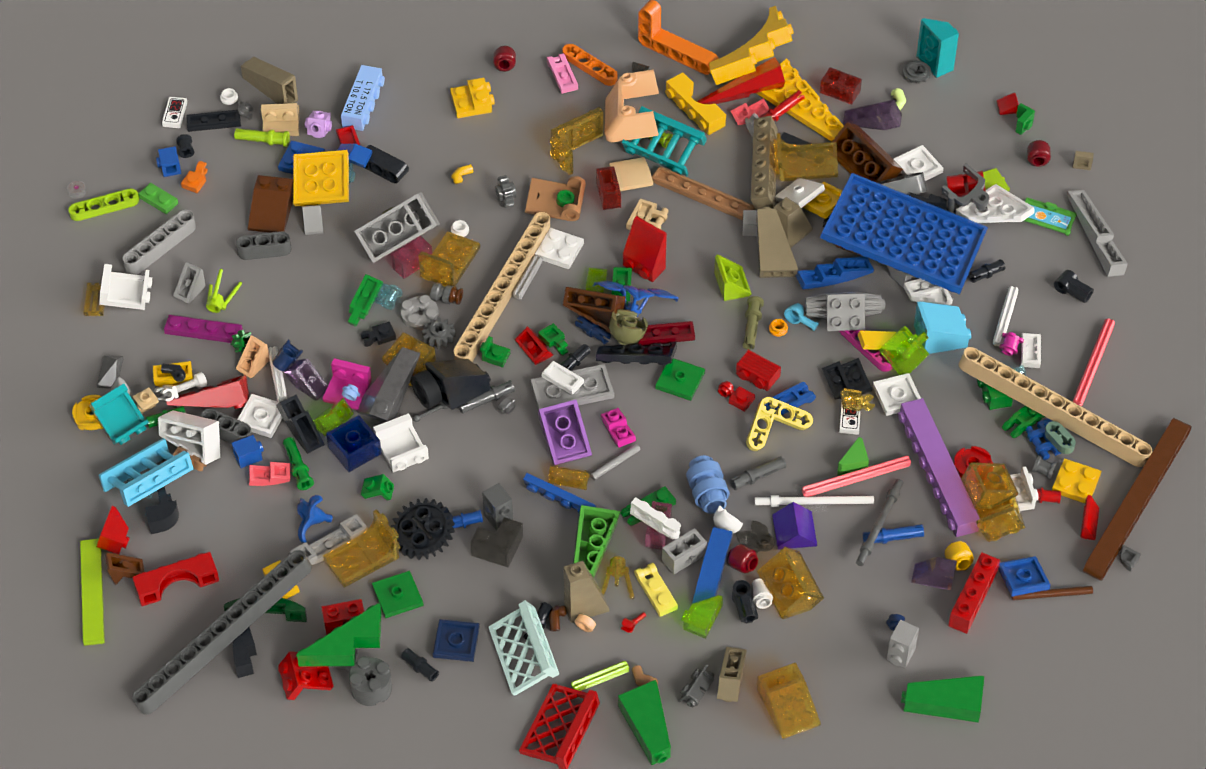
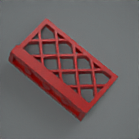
M552 684L519 749L520 754L558 764L559 769H568L599 707L600 701L597 691L589 690L586 693ZM556 691L565 695V697L554 701L553 699ZM577 697L583 698L582 703L575 706L570 701ZM568 702L571 708L559 712L557 706ZM555 708L557 713L546 718L545 712ZM574 713V719L565 723L562 717ZM560 718L562 725L551 729L549 722ZM546 724L549 730L537 735V728ZM565 729V737L556 740L554 734ZM551 735L554 741L543 746L540 739ZM538 741L539 748L534 750L527 749L529 744ZM557 747L558 751L555 756L546 754V750Z

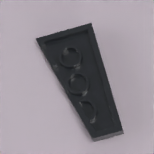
M677 341L670 342V345L661 346V342L653 343V346L644 347L642 344H634L629 348H625L624 345L599 346L596 352V361L603 363L620 362L622 364H629L631 362H639L643 365L649 363L667 365L673 361L677 349Z

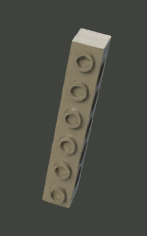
M772 116L754 119L751 201L755 210L763 207L773 209L775 206L778 129Z

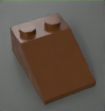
M257 176L249 216V231L285 232L294 200V179Z

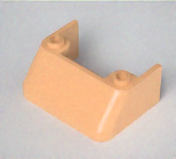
M654 70L624 73L605 99L604 133L608 142L658 136L653 111L636 114L634 107L624 106V99L659 94Z

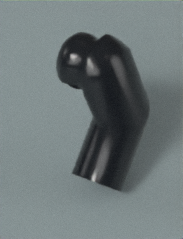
M163 363L161 366V372L171 374L177 382H182L186 377V373L180 365Z

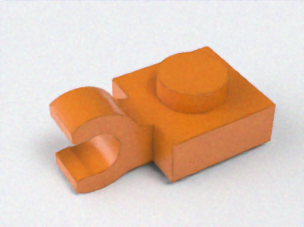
M199 161L195 172H188L181 182V187L198 194L206 182V176L204 175L208 171L205 168L207 163Z

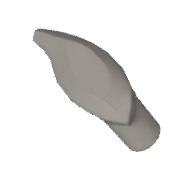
M755 113L749 119L745 118L746 128L752 137L754 134V119L759 118Z

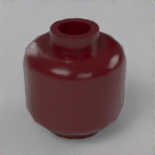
M500 46L495 50L493 63L496 69L507 72L514 68L516 53L513 48Z
M1036 140L1028 145L1027 159L1031 165L1041 167L1049 163L1051 151L1047 142Z
M736 545L728 553V563L731 568L741 573H749L758 565L757 553L745 545Z

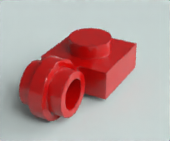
M728 381L722 382L718 386L719 394L723 397L730 396L729 404L744 412L755 400V394L740 386L734 391V386Z

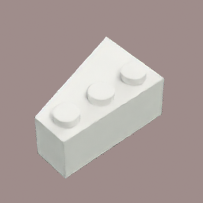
M174 410L158 417L159 436L176 447L181 446L188 450L187 452L191 456L195 455L201 458V462L205 465L220 458L219 421Z

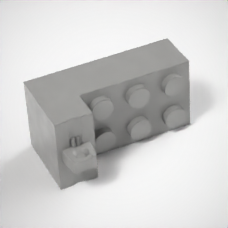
M421 192L354 232L372 262L375 263L440 225Z

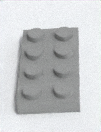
M605 364L573 370V373L584 379V383L573 395L543 377L530 379L538 410L572 400H577L579 406L613 399L614 391Z

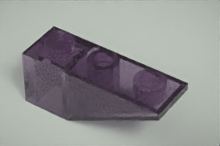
M890 100L846 110L843 125L850 122L861 128L888 130L900 127L902 113L895 101Z

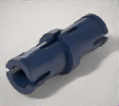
M583 316L577 318L583 323L575 321V326L585 331L589 337H594L603 344L609 342L603 336L610 340V333L599 328V325L591 323Z

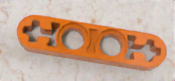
M566 44L563 47L562 53L565 54L568 62L607 86H613L618 81V73L615 69L574 44ZM580 59H587L588 61L583 63V62H580L579 60H580ZM599 67L601 70L595 71L592 68Z

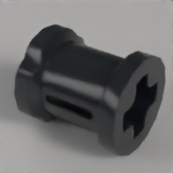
M188 134L178 136L176 143L179 146L178 153L180 157H192L195 153L191 145L192 137Z

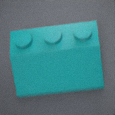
M923 18L920 24L916 57L930 67L931 73L938 78L954 70L959 33L949 22Z

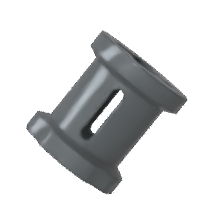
M1038 456L1032 472L1042 473L1051 479L1057 463L1045 461Z

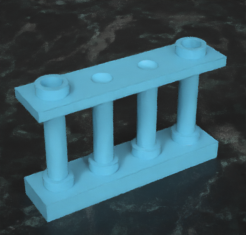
M162 438L100 473L98 476L103 491L107 492L114 487L118 488L124 504L129 507L193 470V466L188 452L184 450L175 456L170 454L166 439ZM163 459L167 460L160 465L156 464ZM145 469H150L146 473L140 474V472L144 471ZM131 477L133 478L132 481H130V482H128V483H126V484L123 483L124 481L130 479Z

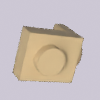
M150 388L132 396L141 414L152 409L159 402Z

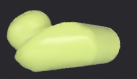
M896 88L891 91V96L894 95L892 98L896 99L892 109L895 112H900L906 103V98L903 90Z

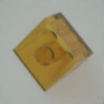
M970 463L961 478L974 508L992 509L1018 495V491L1005 464Z

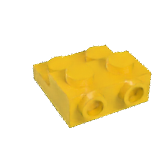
M485 78L467 80L466 86L450 88L457 118L492 112V105L495 104L493 94L489 95L491 87L490 83L485 81Z

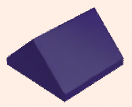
M792 502L772 514L777 550L817 546L812 511Z

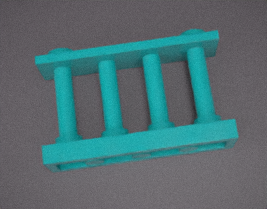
M641 106L638 113L650 112L652 110ZM655 111L653 113L658 136H653L646 149L638 146L640 139H633L631 142L623 139L622 144L627 153L631 155L637 154L685 176H688L689 173L684 165L694 146L698 144L704 146L707 141L704 132ZM668 130L673 133V136L661 156L653 151L663 132ZM684 137L689 142L677 163L670 160L669 157L679 138Z

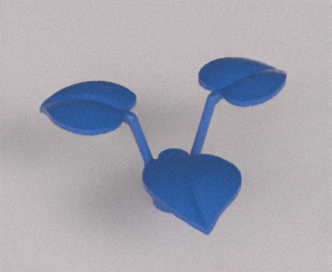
M613 281L595 282L593 285H600L609 290L619 291L622 296H626V291H628L634 298L633 302H628V305L625 298L624 310L636 312L638 315L641 314L643 307L650 297L673 298L676 302L679 299L677 296L662 289H638ZM645 298L641 306L639 307V305L636 304V301Z

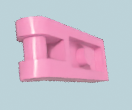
M558 54L557 57H547V64L553 73L561 94L578 90V83L565 54Z

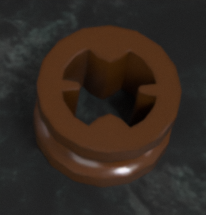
M454 286L450 292L449 302H456L457 305H460L463 298V288L458 290Z

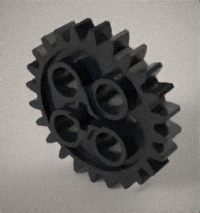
M425 498L423 503L417 499L415 505L410 501V507L402 506L404 512L397 511L399 518L392 519L395 525L390 526L393 531L390 533L393 538L392 542L398 551H401L404 556L408 554L410 559L415 555L418 560L421 559L422 555L428 559L430 553L435 557V551L443 552L441 547L449 546L446 540L453 539L450 534L455 532L452 527L455 525L452 519L453 516L448 508L443 506L442 502L437 504L435 499L430 503L427 498ZM412 518L417 519L424 530H427L428 534L433 538V540H430L426 536L423 530L418 527L417 523L414 520H412Z

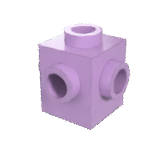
M312 111L305 120L307 135L322 138L326 136L328 131H331L332 121H330V113Z

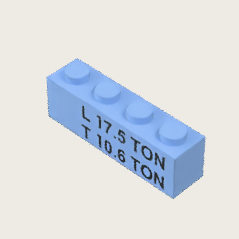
M361 65L341 114L343 128L354 126L355 130L363 131L365 124L368 125L369 114L374 110L375 99L379 98L380 87H383L385 77L382 76V68Z

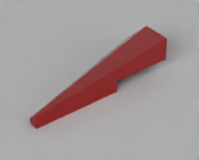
M775 57L757 66L755 72L738 77L697 102L701 104H719L747 98L753 93L784 87L785 79L781 65Z

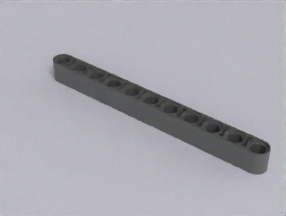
M296 550L289 554L141 685L132 696V700L141 713L151 714L306 577L311 572L312 565L304 551Z

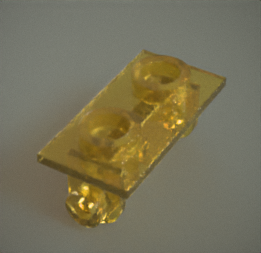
M550 465L548 483L587 490L590 473L587 470L580 471L558 467V465Z

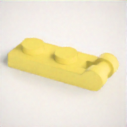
M654 563L648 564L646 568L634 570L638 582L659 617L678 609V604L659 575ZM650 575L652 578L646 579L645 576Z

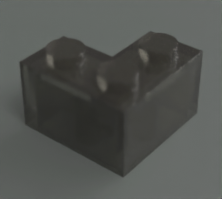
M504 517L497 533L478 527L470 542L471 556L509 567L523 538V523Z

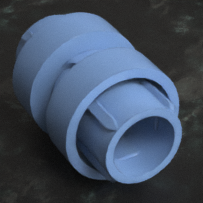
M705 455L691 460L686 477L692 489L696 505L709 514L715 513L719 505L724 509L730 493L723 479L719 463Z

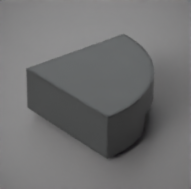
M1123 545L1120 551V560L1122 565L1131 572L1141 554Z

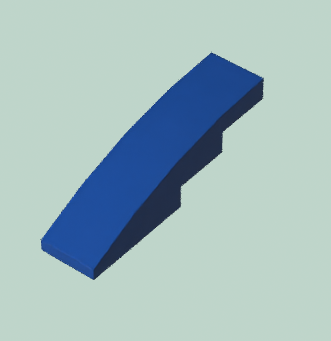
M868 257L836 258L833 264L816 265L814 270L798 271L796 278L802 289L820 288L871 274L874 272V268Z
M713 527L692 602L693 606L712 610L732 539V531Z

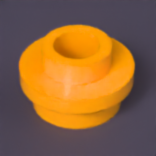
M775 319L770 323L769 331L774 336H784L788 331V326L784 320Z

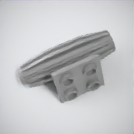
M837 292L805 297L806 316L827 319V331L865 330V317L880 314L882 310H885V299L881 298L879 294Z

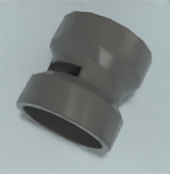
M435 282L431 289V300H442L443 303L450 304L449 296L453 286L447 285L444 287L441 283Z

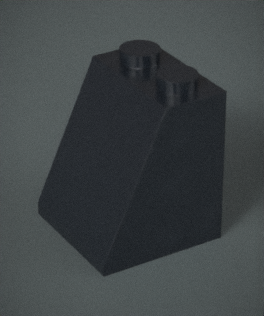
M469 359L425 363L426 370L433 375L440 388L442 402L451 410L491 390L489 374L486 371H482L477 364H474Z

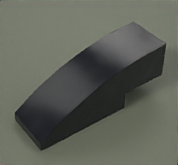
M297 394L276 404L288 428L307 454L325 445L308 410H304Z
M250 627L233 641V657L238 678L254 674L250 657L257 655Z

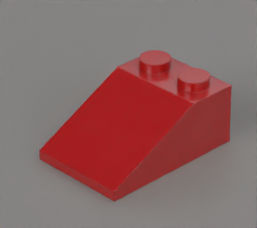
M636 216L623 251V266L625 268H632V271L639 274L642 278L654 282L666 269L667 233Z

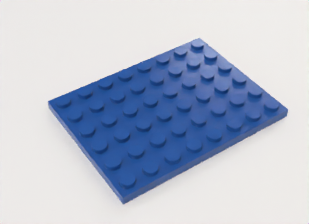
M852 173L820 238L960 295L988 227Z

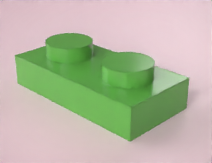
M149 183L138 193L141 200L166 215L179 204L176 197L152 183Z

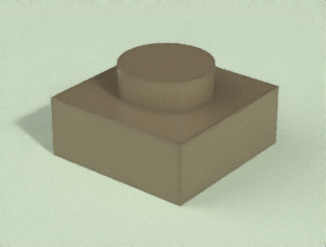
M1075 151L1073 168L1091 170L1094 153Z

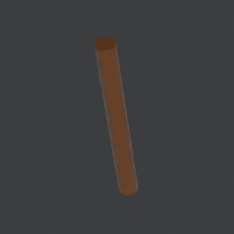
M1093 587L1049 589L1012 596V600L1093 594Z

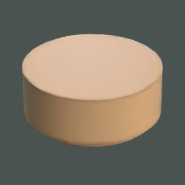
M579 614L575 619L576 626L585 632H592L596 626V623L586 615Z

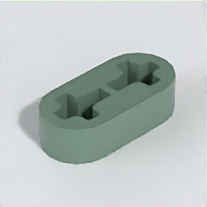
M1049 422L1045 428L1046 438L1059 452L1063 454L1072 453L1076 444L1074 437L1059 422Z

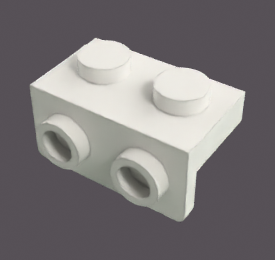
M1022 467L1021 473L1001 477V483L1011 512L1035 508V503L1038 501L1037 489L1033 488V477L1031 473H1028L1027 467Z

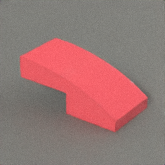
M763 98L750 106L744 103L731 110V113L738 125H744L745 118L749 119L753 113L761 118L768 113L769 107Z
M270 462V466H249V486H267L290 482V463Z

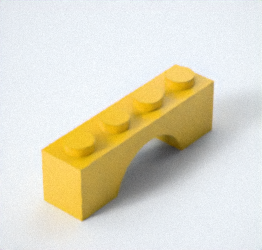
M683 72L666 81L665 93L667 97L672 99L678 108L682 109L689 119L693 120L702 131L710 135L725 127L726 114L716 104L696 102L692 98L694 82Z

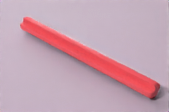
M1109 318L1104 321L1073 398V402L1079 406H1082L1114 328L1115 321Z
M905 455L802 487V494L804 497H810L910 466L911 460L909 456Z

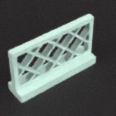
M526 600L518 604L519 609L489 626L506 679L514 696L548 676L554 678L559 675L536 608ZM521 615L522 621L520 626H514L515 619ZM505 626L506 629L503 636H498L496 630ZM511 628L518 630L514 640L507 639ZM523 632L528 634L525 644L519 642ZM506 642L512 643L508 654L503 652ZM517 645L523 646L520 657L514 656ZM529 648L534 650L531 660L525 659ZM511 659L518 660L514 670L509 669ZM523 662L529 663L526 674L519 672ZM534 666H539L541 673L531 676ZM517 676L524 677L522 684L516 687L515 681Z

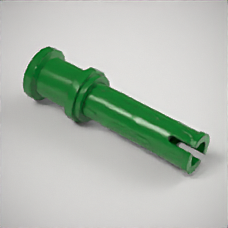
M288 437L283 440V445L292 465L291 473L297 480V488L299 490H307L314 485V480L309 476V468L303 463L295 439Z

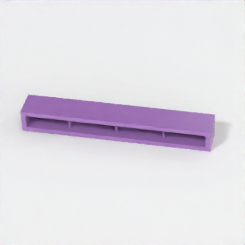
M924 399L901 403L900 412H898L899 421L904 424L906 436L912 441L913 451L919 456V464L926 471V479L933 486L934 497L939 499L941 512L948 519L949 529L953 530L956 537L978 532L980 518Z

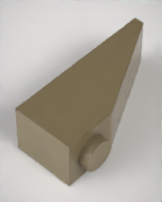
M726 647L719 677L717 699H722L726 702H738L746 649Z

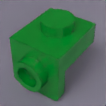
M1022 103L1018 105L1016 117L1019 119L1017 120L1015 132L1020 135L1032 127L1035 110Z
M384 474L365 478L361 496L367 499L382 495L387 501L391 500L394 484Z

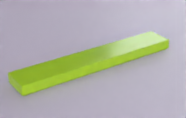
M99 539L80 541L84 646L105 643L102 549L96 547Z

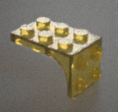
M598 107L551 129V157L557 160L561 169L566 171L568 175L573 174L572 150L603 136V110Z
M777 133V139H774V161L776 175H780L781 181H793L799 178L807 180L838 177L836 142L792 145L784 142L781 139V134Z
M447 231L432 255L423 251L420 252V277L427 281L441 283L444 287L447 285L456 286L479 251L480 243Z
M1008 473L971 486L980 517L976 524L988 542L999 540L1003 536L1017 533L1021 529L1026 528Z
M377 509L373 511L374 519L367 531L323 555L324 561L344 588L400 558V545L397 541V538H399L398 533L394 527L390 528L386 516L383 513L380 514Z

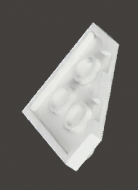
M997 184L986 190L989 194V204L987 208L985 207V210H978L972 202L956 209V215L976 223L1022 222L1034 214L1033 206Z

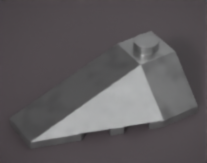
M402 347L366 391L357 413L383 422L395 419L420 353Z

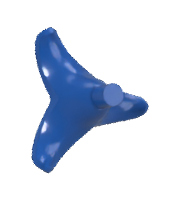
M319 495L310 497L309 502L300 498V503L297 505V512L303 519L298 529V537L302 543L307 542L305 534L310 526L324 521L332 522L333 516L325 514L323 510L316 506L323 500Z

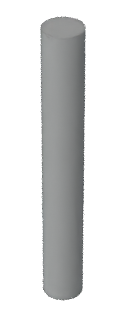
M635 444L592 472L590 477L595 481L641 450L639 445Z

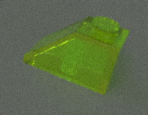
M342 398L322 412L314 422L317 430L325 437L342 427L354 412L346 400Z
M717 595L693 603L689 610H685L681 621H683L684 630L706 639L723 607V596Z

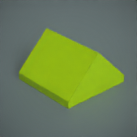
M717 254L715 256L714 274L723 300L728 301L752 295L743 267Z

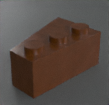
M566 287L563 306L610 332L609 323L613 312L616 314L617 310H624L626 296Z

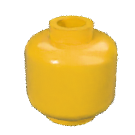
M955 541L945 549V559L953 570L964 571L973 563V553L965 542Z

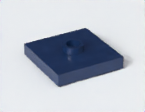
M439 619L433 658L474 662L480 623Z

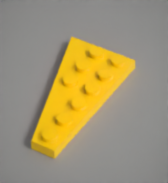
M786 58L780 63L785 79L784 87L756 94L777 106L799 89L802 92L801 95L805 96V99L786 113L832 142L844 125L835 115L830 113L828 106L820 101L817 93L806 80L799 76V72L796 68L793 69L790 61Z

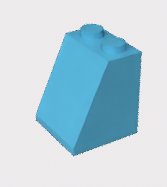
M917 302L914 328L924 355L968 347L971 331L966 327L965 315L961 314L959 307Z

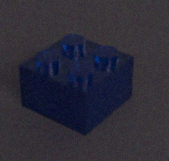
M360 415L326 433L328 448L348 472L382 454L380 439Z

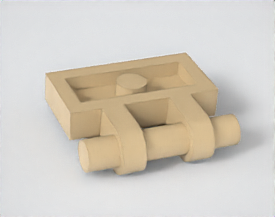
M640 199L626 223V229H631L636 216L661 229L662 223L667 220L669 210L667 208H662L661 211L656 210V203ZM652 218L656 219L655 223L651 222L650 220Z

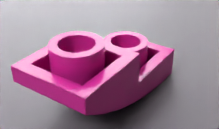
M619 408L601 414V418L618 448L636 441L635 434L627 425L626 417Z

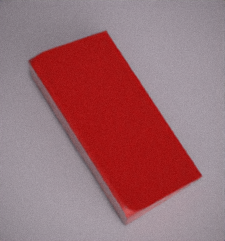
M528 326L514 339L535 365L554 355L536 332Z
M1091 495L1086 497L1080 537L1095 540L1099 507Z

